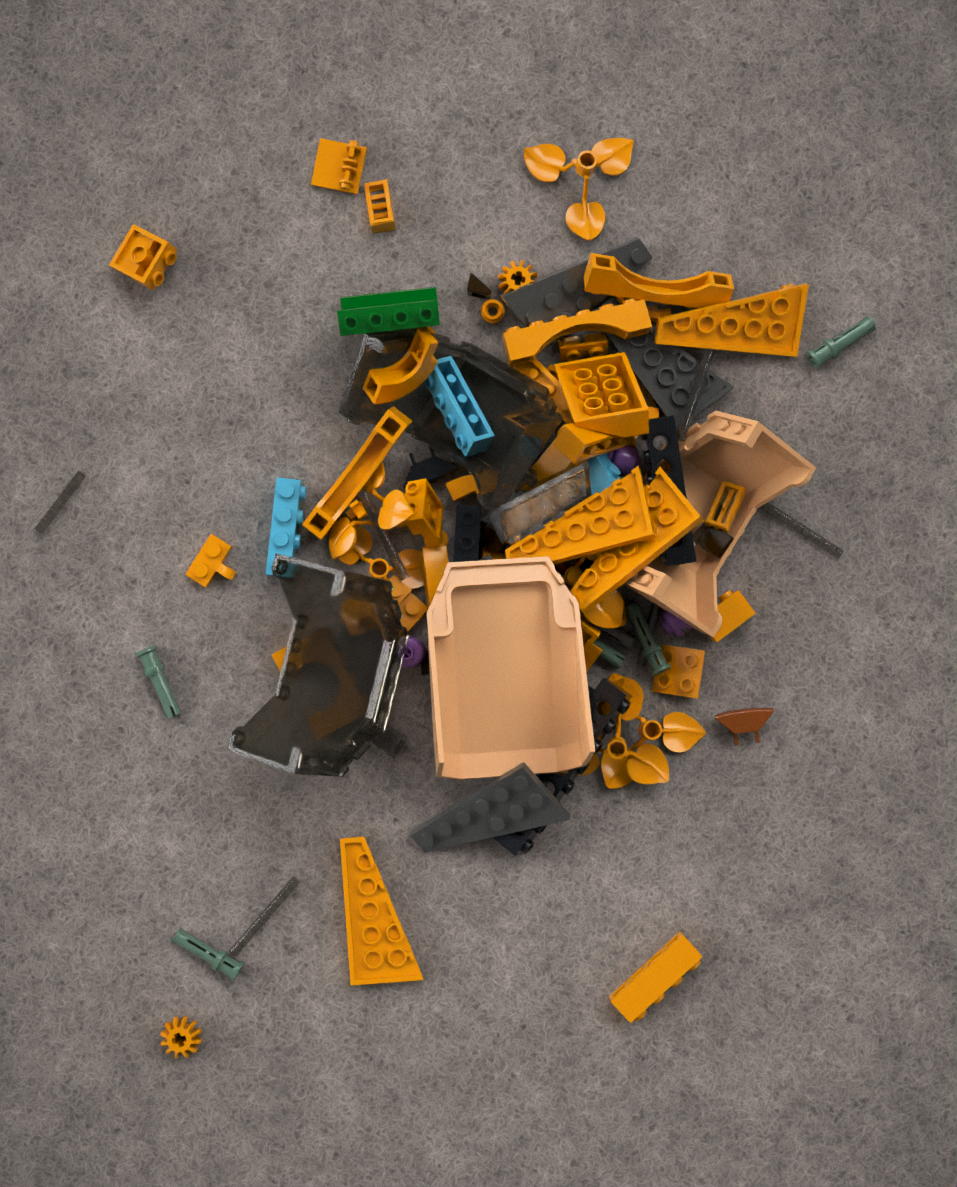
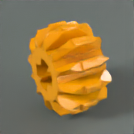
M520 260L519 266H516L514 261H510L511 269L503 266L502 271L504 274L498 275V280L502 281L498 288L499 290L506 289L504 293L512 292L523 285L535 282L534 279L538 277V273H530L533 269L531 264L524 268L523 260ZM516 276L521 277L522 282H520V285H515Z
M175 1016L173 1023L166 1022L164 1025L166 1030H162L160 1036L165 1038L161 1042V1046H169L166 1054L174 1051V1058L178 1059L181 1053L185 1058H188L190 1052H197V1045L202 1042V1038L197 1035L201 1034L202 1029L193 1028L197 1023L196 1020L188 1024V1016H184L182 1021H180L178 1016ZM180 1033V1035L185 1036L186 1039L183 1041L181 1038L177 1039L176 1036Z

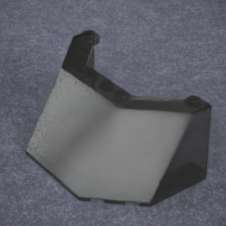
M410 328L365 333L338 413L354 425H360V423L377 425L387 410L394 406L413 421L405 431L406 433H410L416 440L427 443L432 450L448 456L451 462L460 464L468 469L478 487L477 499L482 507L493 510L506 505L562 421L563 417L561 414L555 412L557 406L553 398L548 397L550 393L548 388L513 367H509L508 364L472 343L462 341L461 345L449 342V337L431 333L438 342L434 357L440 359L452 356L495 435L485 452L465 457L462 450L457 447L453 433L447 428L440 409L435 406L434 398L429 389L425 387L424 382L406 396L382 404H374L363 390V385L370 369L389 367L404 357L411 346L417 329Z
M275 553L272 574L276 579L280 580L294 617L275 695L244 726L237 727L231 733L227 750L292 774L343 777L349 771L348 765L354 759L359 760L371 747L369 742L375 736L380 737L386 729L409 635L406 627H403L400 619L403 616L398 601L393 599L391 592L394 589L391 581Z

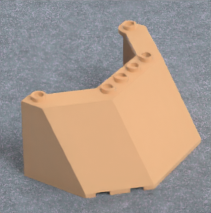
M719 411L709 414L707 416L708 420L703 424L699 425L696 423L681 433L682 437L678 439L687 500L703 519L700 524L692 529L693 542L696 544L694 548L697 562L666 566L665 561L661 562L658 556L623 584L693 628L711 637L715 636L722 625V616L718 613L716 576L719 574V570L726 558L731 554L737 540L743 534L751 517L756 513L757 508L794 486L800 487L807 484L816 469L813 464L759 421ZM666 460L658 462L657 469L661 467L665 473H668L670 470L669 463ZM650 468L643 477L644 487L648 485L647 475L651 474ZM722 481L745 487L746 493L727 533L734 540L724 554L718 558L705 551L696 541L707 527L704 522ZM729 488L726 489L722 501L728 495L730 491ZM738 491L735 492L733 497L734 499L736 498ZM721 504L719 505L718 510L715 514V517L713 519L714 521H717V518L723 507ZM731 505V506L728 508V510H727V513H726V515H725V517H724V520H723V522H722L723 524H724L725 521H726V518H727V516H728V514H729V511H730L732 505Z

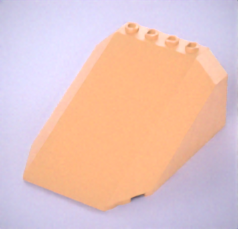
M548 556L448 562L427 611L436 777L456 780L500 777L523 762L534 774L560 773L587 766L595 753L579 602L575 596H572L564 584L565 581L557 573L554 564Z

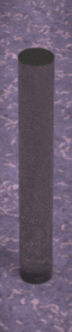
M79 470L76 472L35 527L37 531L42 534L45 532L86 475Z

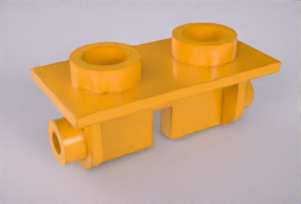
M601 332L585 334L583 343H580L579 335L562 337V340H558L560 361H575L582 358L608 355L606 334H601Z

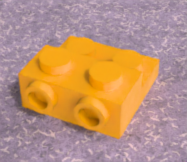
M133 224L109 266L154 291L156 286L158 287L163 283L164 272L167 267L175 263L177 249L168 241Z
M426 478L408 481L405 487V496L415 515L404 522V525L408 526L413 535L422 534L431 547L441 546L444 512L442 502Z
M393 574L390 579L386 576L377 585L380 590L374 596L370 593L363 600L361 605L364 608L360 614L392 642L396 643L426 613L427 606L411 593L412 589Z

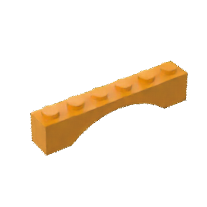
M590 253L583 276L586 292L612 295L618 298L645 299V301L659 302L664 305H679L686 308H703L728 302L734 291L731 274L707 271L686 279L655 280L630 271L614 256Z
M632 298L624 301L622 305L614 306L613 304L601 306L596 311L590 312L589 309L577 312L575 316L567 317V315H561L553 318V321L546 323L536 321L531 323L529 327L521 329L519 326L511 327L503 333L501 341L508 366L513 367L532 362L538 353L549 343L573 332L586 330L602 331L623 339H629L648 334L652 324L645 299L637 301V299Z
M394 406L389 408L353 460L315 506L302 525L318 538L323 539L331 531L335 523L340 519L413 421Z

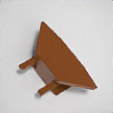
M773 708L731 710L715 715V719L728 728L729 733H733L735 746L739 745L737 733L754 731L755 741L759 743L758 731L774 710Z

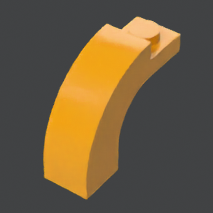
M420 327L416 331L408 352L402 359L389 367L370 369L363 385V390L374 404L388 403L406 396L419 387L429 377L438 363L434 357V352L438 345L437 340L426 327Z

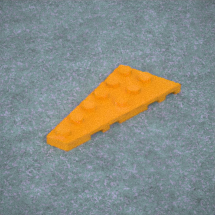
M800 284L657 318L654 343L797 357L809 284Z
M639 466L632 469V473L624 478H618L613 481L612 485L602 492L594 493L564 512L565 515L556 521H550L545 524V528L534 535L530 534L505 550L506 559L548 556L553 564H558L654 538V529Z
M661 467L655 472L656 477L650 485L644 487L655 537L596 554L597 559L592 566L583 572L570 590L572 596H575L579 602V608L584 614L703 521L702 517Z
M365 836L340 838L350 985L424 980Z

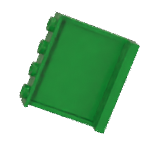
M436 287L340 297L341 310H337L340 336L440 325Z

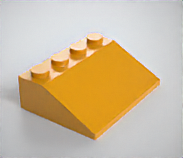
M625 352L554 364V369L575 427L624 438L649 433V409Z

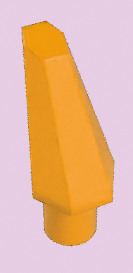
M647 306L650 320L657 323V318L671 315L670 308L658 309L657 306Z

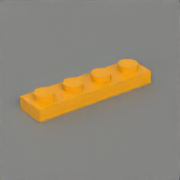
M536 358L532 362L510 367L567 424L573 423L558 379Z

